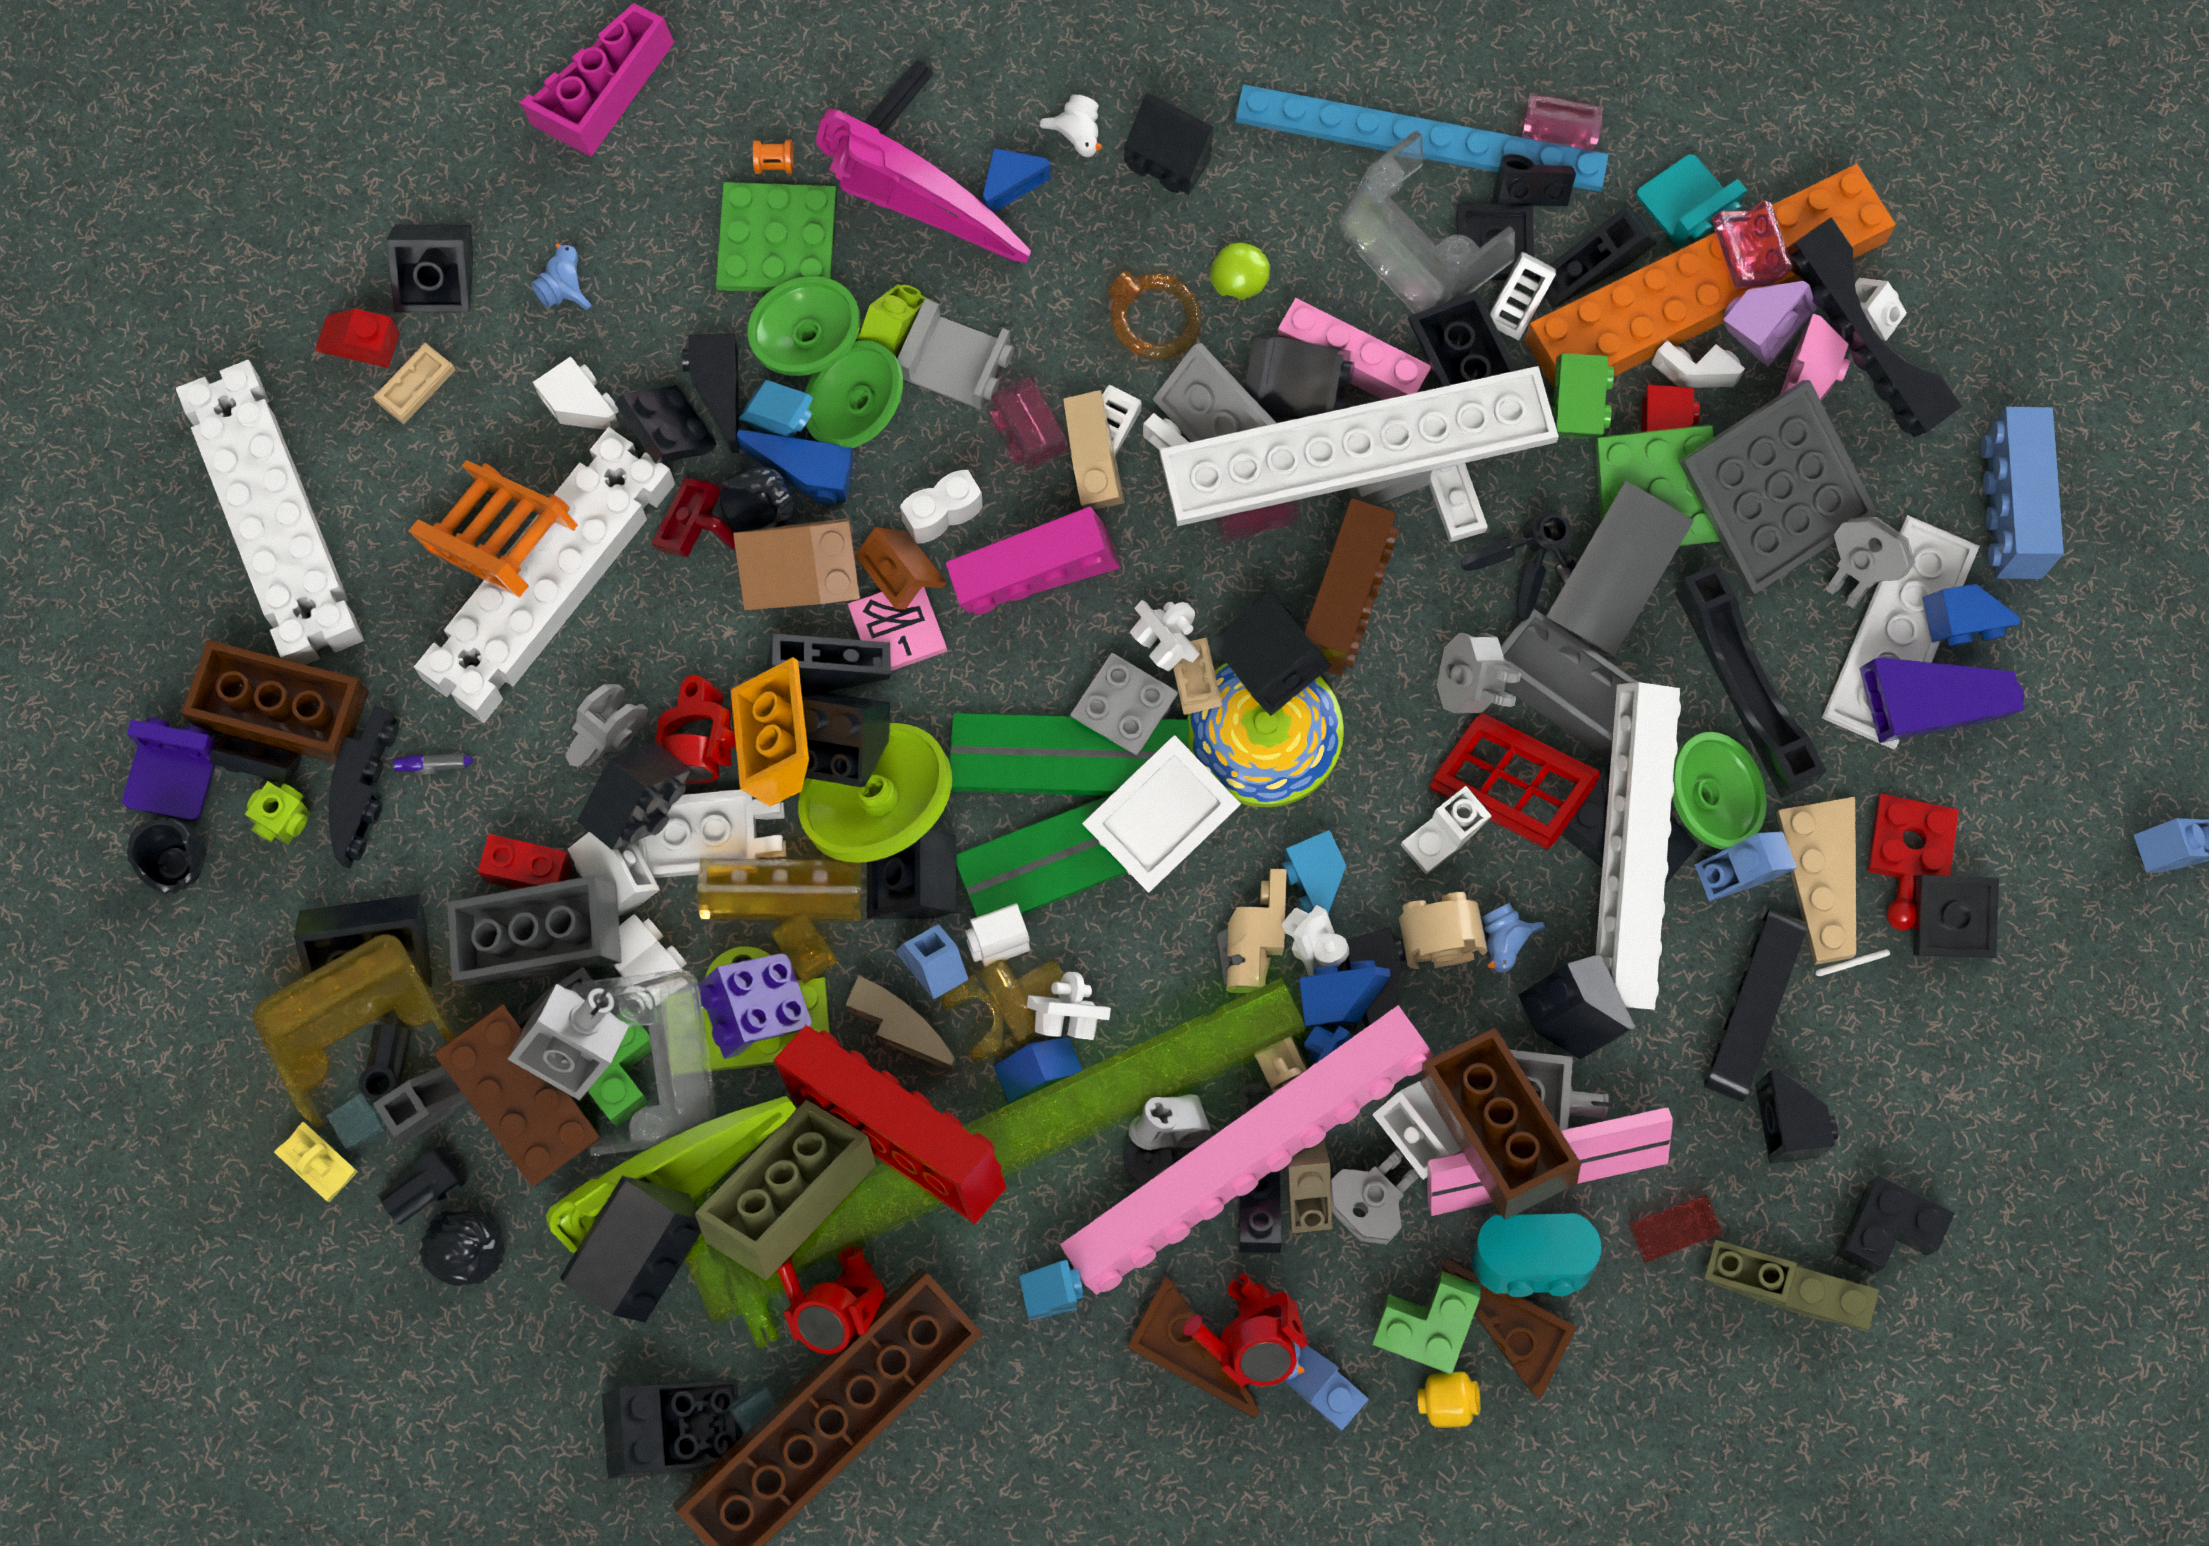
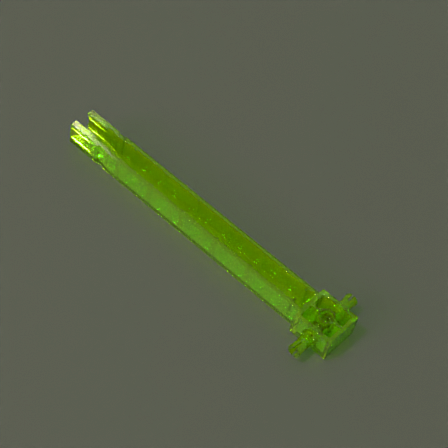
M1280 978L1216 1008L1214 1013L1206 1017L1198 1016L964 1125L963 1129L972 1135L979 1132L993 1143L995 1147L994 1154L996 1160L1002 1166L1001 1173L1004 1178L1142 1113L1145 1103L1150 1098L1177 1097L1224 1075L1227 1069L1236 1065L1241 1067L1256 1060L1255 1055L1280 1044L1290 1037L1297 1041L1304 1037L1307 1027L1283 979ZM882 1163L876 1166L793 1252L794 1257L791 1262L796 1274L837 1256L845 1248L850 1246L856 1247L945 1204L902 1176L899 1172ZM715 1186L710 1187L704 1192L707 1199L716 1192ZM702 1194L694 1200L698 1208L705 1203ZM700 1234L685 1261L711 1320L718 1325L735 1316L743 1315L755 1342L756 1349L768 1345L762 1333V1328L765 1329L771 1343L779 1340L781 1335L778 1333L766 1307L770 1300L785 1294L777 1270L765 1281L705 1243L703 1235Z

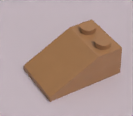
M850 518L733 533L744 610L817 605L860 599Z

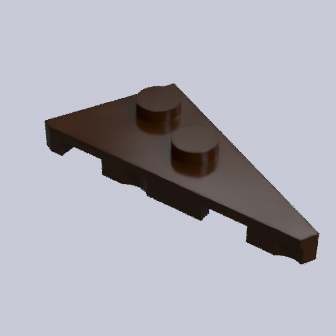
M1446 1259L1442 1271L1481 1285L1480 1300L1474 1313L1475 1318L1532 1395L1541 1400L1577 1327L1521 1297H1512L1508 1293H1493L1480 1283L1475 1273Z
M1165 1276L1127 1349L1251 1418L1256 1419L1260 1409L1245 1386L1241 1388L1221 1369V1363L1191 1335L1185 1336L1183 1334L1184 1324L1195 1313L1179 1294L1172 1280Z

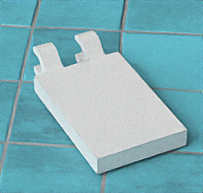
M741 789L682 795L671 806L667 814L669 821L665 828L655 836L649 835L636 842L654 878L758 869V857H787L786 841L783 840L782 835L757 838L756 819L785 818L784 803L779 802L769 807Z

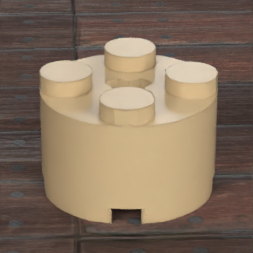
M1465 892L1446 894L1442 896V902L1426 904V901L1419 900L1408 902L1402 906L1403 914L1399 917V923L1408 967L1420 969L1418 962L1425 961L1434 962L1435 968L1463 964L1475 960L1474 951L1479 950L1482 956L1487 953L1479 905L1475 901L1467 900Z

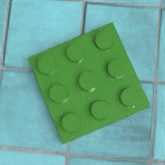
M724 182L716 279L717 290L769 292L776 286L799 277L818 276L831 279L836 186Z
M1712 425L1594 437L1601 522L1624 482L1628 481L1694 520L1680 546L1720 541L1678 461L1714 438Z

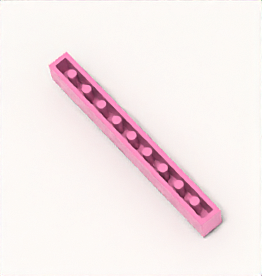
M1399 1005L1061 1243V1248L1074 1269H1078L1083 1283L1096 1295L1101 1291L1107 1292L1121 1283L1122 1277L1135 1267L1141 1268L1149 1264L1156 1257V1253L1169 1243L1175 1244L1183 1240L1190 1233V1229L1203 1219L1209 1220L1217 1216L1224 1209V1204L1237 1195L1243 1196L1251 1192L1257 1186L1258 1180L1271 1171L1277 1172L1285 1168L1291 1162L1292 1156L1305 1147L1311 1148L1319 1144L1325 1138L1326 1132L1339 1123L1345 1124L1353 1120L1364 1105L1373 1099L1379 1100L1388 1095L1393 1090L1394 1084L1405 1076H1412L1422 1071V1063L1434 1057L1433 1053Z

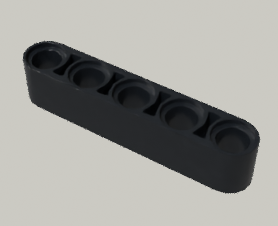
M1768 908L1763 918L1765 925L1761 934L1757 935L1750 957L1753 959L1748 970H1745L1737 990V993L1740 995L1735 1006L1731 1007L1725 1023L1724 1030H1726V1034L1722 1043H1718L1710 1065L1713 1067L1708 1081L1705 1080L1704 1082L1705 1088L1740 1102L1745 1100L1752 1085L1808 926V922L1772 908Z

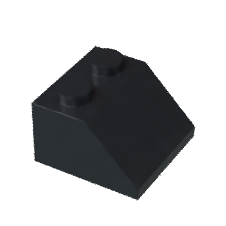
M1147 93L1125 143L1124 162L1127 163L1131 171L1140 176L1149 174L1159 179L1160 184L1168 191L1173 193L1182 191L1189 195L1211 160L1213 126Z
M395 224L386 239L394 312H470L473 272L471 225Z
M930 829L906 849L889 857L867 862L868 920L934 919L956 913V835Z
M1601 954L1568 963L1518 994L1534 1031L1578 1059L1589 1056L1636 1028Z
M1780 1069L1770 1070L1755 1084L1769 1164L1815 1159L1835 1146L1834 1140L1838 1139V1126L1833 1115L1829 1116L1826 1103Z

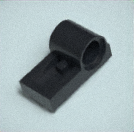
M1507 154L1501 158L1493 198L1497 205L1568 207L1576 172L1572 166L1535 165L1532 160L1525 156Z
M1280 1170L1277 1172L1271 1171L1258 1180L1257 1186L1251 1192L1239 1196V1253H1280L1281 1251Z

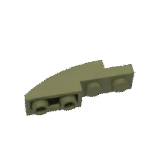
M1715 1240L1705 1275V1281L1737 1294L1824 1323L1830 1321L1868 1333L1879 1296L1878 1289L1798 1267L1795 1262Z

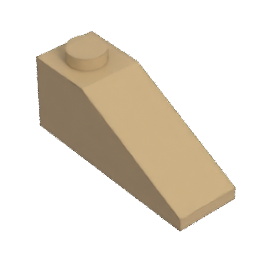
M1099 390L1064 398L1073 469L1081 506L1084 509L1091 506L1094 510L1125 503L1102 391Z

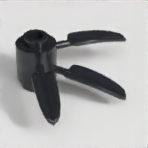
M1546 511L1535 515L1525 523L1523 538L1512 542L1510 538L1503 537L1484 545L1465 556L1460 563L1461 567L1466 571L1494 565L1512 558L1515 555V548L1525 544L1529 549L1537 552L1535 562L1531 561L1525 565L1518 592L1517 615L1519 619L1525 621L1531 616L1544 580L1546 568L1542 565L1545 553L1553 551L1560 562L1556 565L1555 570L1564 585L1577 565L1572 558H1565L1560 550L1567 543L1571 534L1569 521L1563 514L1557 511Z

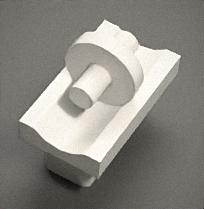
M1141 600L1134 608L1141 618L1130 633L1141 645L1150 648L1158 638L1161 642L1149 656L1158 667L1170 671L1182 658L1193 663L1200 655L1185 636L1193 631L1191 623L1195 617V611L1188 603L1174 604L1173 602H1168L1165 604L1164 610H1152L1145 601Z
M1316 905L1308 914L1295 908L1283 921L1282 926L1285 933L1292 936L1295 940L1292 946L1293 954L1296 958L1303 961L1309 976L1314 975V968L1339 966L1347 959L1349 955L1347 941L1341 935L1335 934L1326 909Z
M1067 972L1063 975L1060 982L1052 984V993L1059 994V998L1028 995L1027 1008L1036 1010L1035 1032L1042 1035L1061 1036L1064 1016H1070L1067 1035L1093 1040L1098 1019L1109 1020L1111 1008L1095 1006L1093 1002L1083 1000V997H1090L1092 988L1090 985H1084V979L1078 972Z

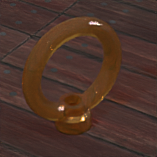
M1126 270L1113 282L1107 292L1114 299L1111 315L1114 331L1121 343L1138 356L1153 360L1175 357L1186 351L1199 334L1201 328V309L1193 292L1184 283L1173 277L1163 274H1147L1135 278ZM1150 289H1160L1173 294L1180 300L1185 308L1187 318L1185 328L1177 339L1166 344H1150L1139 339L1131 331L1127 323V308L1136 300L1141 292Z

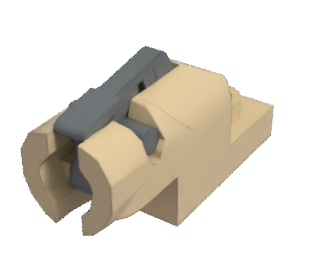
M1270 869L1268 881H1261L1260 905H1268V908L1237 907L1228 922V928L1217 934L1223 985L1226 987V991L1230 993L1258 994L1265 992V980L1271 958H1267V955L1282 956L1285 931L1282 924L1285 920L1286 869Z

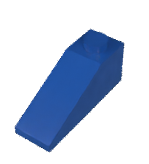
M738 429L737 439L740 450L765 467L779 472L785 481L808 497H814L813 500L815 502L833 506L836 504V501H847L855 460L852 447H841L835 444Z

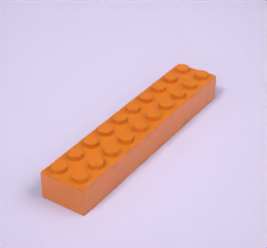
M1855 164L1531 322L1524 341L1553 389L1555 388L1556 357L1561 353L1608 356V366L1614 367V376L1653 358L1657 350L1667 340L1672 345L1677 346L1724 323L1725 311L1728 305L1736 297L1742 298L1748 289L1803 281L1800 276L1795 275L1790 270L1786 261L1787 256L1783 250L1827 219L1833 218L1853 247V259L1885 244L1893 232L1896 223L1858 164Z

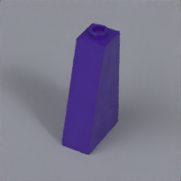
M1876 658L1859 668L1879 743L2003 719L2025 709L2023 704V688L2017 682L2014 671L1892 658Z

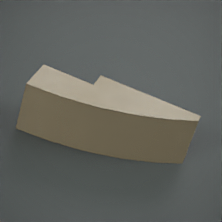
M858 975L846 1002L848 1012L879 1024L880 1028L876 1034L878 1042L953 1072L956 1066L954 1056L927 1021L902 999L882 986Z

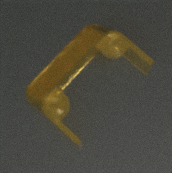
M380 935L266 997L254 1010V1025L296 1109L316 1129L324 1124L307 1091L321 1084L329 1073L330 1064L323 1048L393 1009L408 1026L422 1027L433 1021L446 1041L456 1036L439 1002L400 940L392 935Z

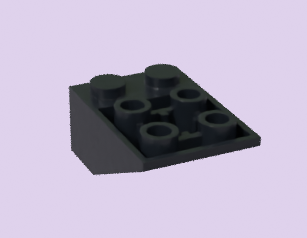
M737 1380L621 1387L602 1394L608 1479L709 1469L742 1438Z

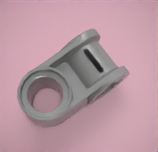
M1193 1094L1180 1097L1150 1098L1143 1107V1114L1136 1116L1128 1128L1131 1140L1137 1146L1147 1150L1173 1147L1193 1148L1203 1144L1212 1136L1200 1098Z

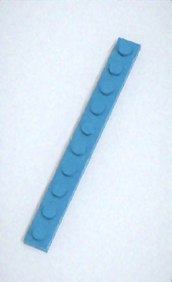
M1244 84L1236 115L1237 123L1498 172L1501 158L1504 155L1518 154L1529 158L1535 165L1572 166L1576 172L1573 187L1601 192L1603 188L1609 155Z

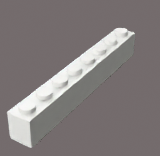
M1641 682L1617 684L1596 955L1601 954L1626 1008L1655 1010V1002L1659 992L1657 981L1658 964L1662 952L1660 941L1661 926L1665 913V903L1663 901L1665 878L1668 873L1667 849L1668 838L1671 834V798L1675 788L1673 782L1674 760L1678 750L1676 742L1677 721L1681 705L1679 702L1680 688Z

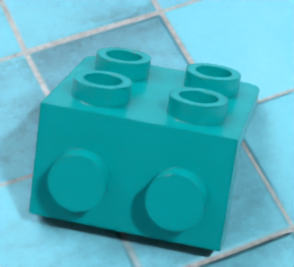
M1690 154L1641 186L1637 191L1636 198L1678 249L1681 250L1691 242H1697L1706 237L1713 227L1723 220L1727 222L1735 217L1742 209L1741 203L1747 189L1738 179L1723 188L1697 156Z

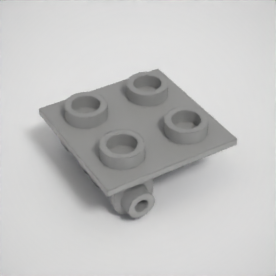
M1111 653L1070 714V717L1133 755L1138 756L1161 719H1166L1172 708L1170 706L1179 692L1116 654Z

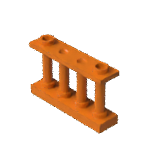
M466 460L462 467L475 479L473 484L440 524L436 522L431 526L418 519L409 529V532L433 555L520 598L529 587L518 575L521 571L520 564L554 522L573 531L578 524L568 514L570 507L556 495L551 494L548 498L502 477L498 471L486 463L479 466ZM486 491L494 493L462 534L457 533L454 537L452 533ZM509 501L517 504L484 545L479 544L476 548L474 545L506 504ZM531 512L539 514L538 518L509 554L498 558L496 555Z

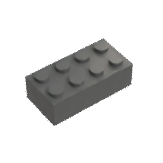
M588 876L447 902L452 982L476 989L574 972L581 967L591 969L622 963L616 884L598 876Z

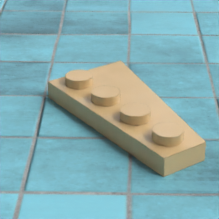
M1855 797L1778 810L1776 815L1780 832H1783L1797 866V869L1791 871V876L1802 920L1808 922L1806 937L1813 964L1817 965L1851 959L1856 955Z

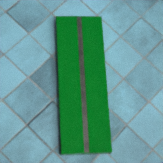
M953 713L950 766L952 770L951 791L1111 796L1174 735L1188 748L1189 720L1161 719L1138 756H1135L1070 716Z
M1110 796L1100 798L956 854V867L976 917L1015 903L1018 905L1021 915L1128 874L1124 866L1104 846H1101L1099 840L1082 824Z

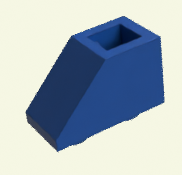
M1977 584L1942 589L1922 597L1932 643L1948 640L1949 647L1973 642L1972 636L1981 634L1983 641L2007 636L2005 629L2020 624L2018 615Z
M1374 960L1350 963L1351 970L1338 972L1337 966L1318 967L1313 969V976L1300 977L1305 1026L1315 1027L1318 1025L1324 1028L1358 1023L1390 979V969L1376 967Z

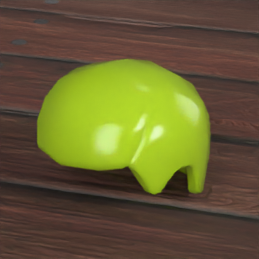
M1233 243L1220 250L1210 265V282L1220 295H1229L1239 300H1245L1261 293L1270 279V264L1261 249L1247 243Z

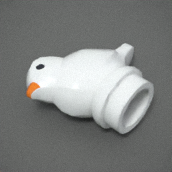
M1071 95L1069 102L1064 106L1065 112L1057 117L1044 118L1040 121L1041 128L1059 131L1074 145L1076 151L1084 157H1091L1097 150L1102 149V145L1097 142L1098 126L1095 123L1098 118L1097 110L1099 105L1086 96Z

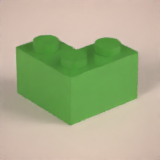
M1561 353L1556 357L1554 396L1549 399V405L1558 437L1595 439L1594 437L1603 435L1604 428L1610 427L1611 405H1605L1606 389H1612L1614 367L1608 366V356Z
M628 1007L616 1015L617 1019L629 1025L611 1064L588 1090V1093L616 1128L649 1103L625 1071L657 1047Z
M1441 1270L1428 1308L1388 1294L1374 1332L1372 1345L1452 1374L1480 1300L1481 1285Z

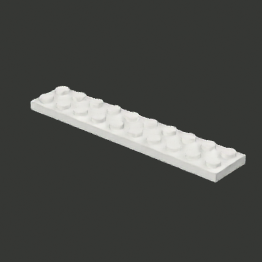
M1539 366L1167 447L1160 449V459L1177 526L1557 443L1558 433Z

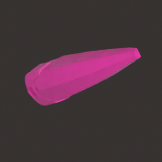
M827 109L824 111L819 124L816 143L821 151L834 158L829 171L836 173L835 178L839 179V185L842 190L848 194L874 202L875 205L892 209L947 231L1005 258L1027 264L1031 250L990 209L951 177L919 155L879 133L878 129L839 110ZM941 207H943V208L949 210L950 212H952V213L958 215L959 217H955L954 215L950 214L949 212H947L946 210L942 209Z

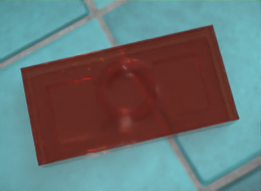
M1707 1195L1629 1224L1644 1264L1722 1234Z

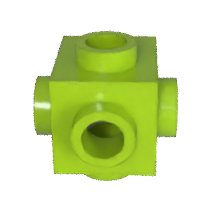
M267 781L262 789H258L252 794L247 804L248 810L245 815L254 824L251 830L271 843L274 838H277L289 845L293 837H297L303 831L307 824L308 816L311 813L301 802L304 796L285 783L278 788Z

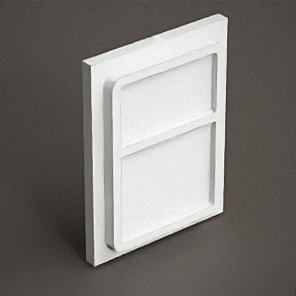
M1174 735L1082 824L1099 840V844L1104 846L1124 866L1127 873L1132 875L1149 893L1230 816L1241 803L1211 773L1210 768L1205 767Z

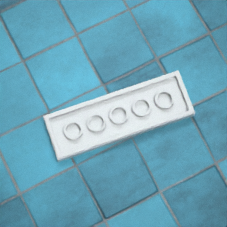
M1908 515L1899 533L1909 539L1916 563L1908 574L1900 580L1878 582L1821 717L1878 743L1859 668L1876 658L1932 663L1940 641L1932 643L1922 597L1942 589L1963 586L1979 549L1977 544ZM1899 740L1884 742L1880 744L1887 746L1891 749H1895L1899 743Z

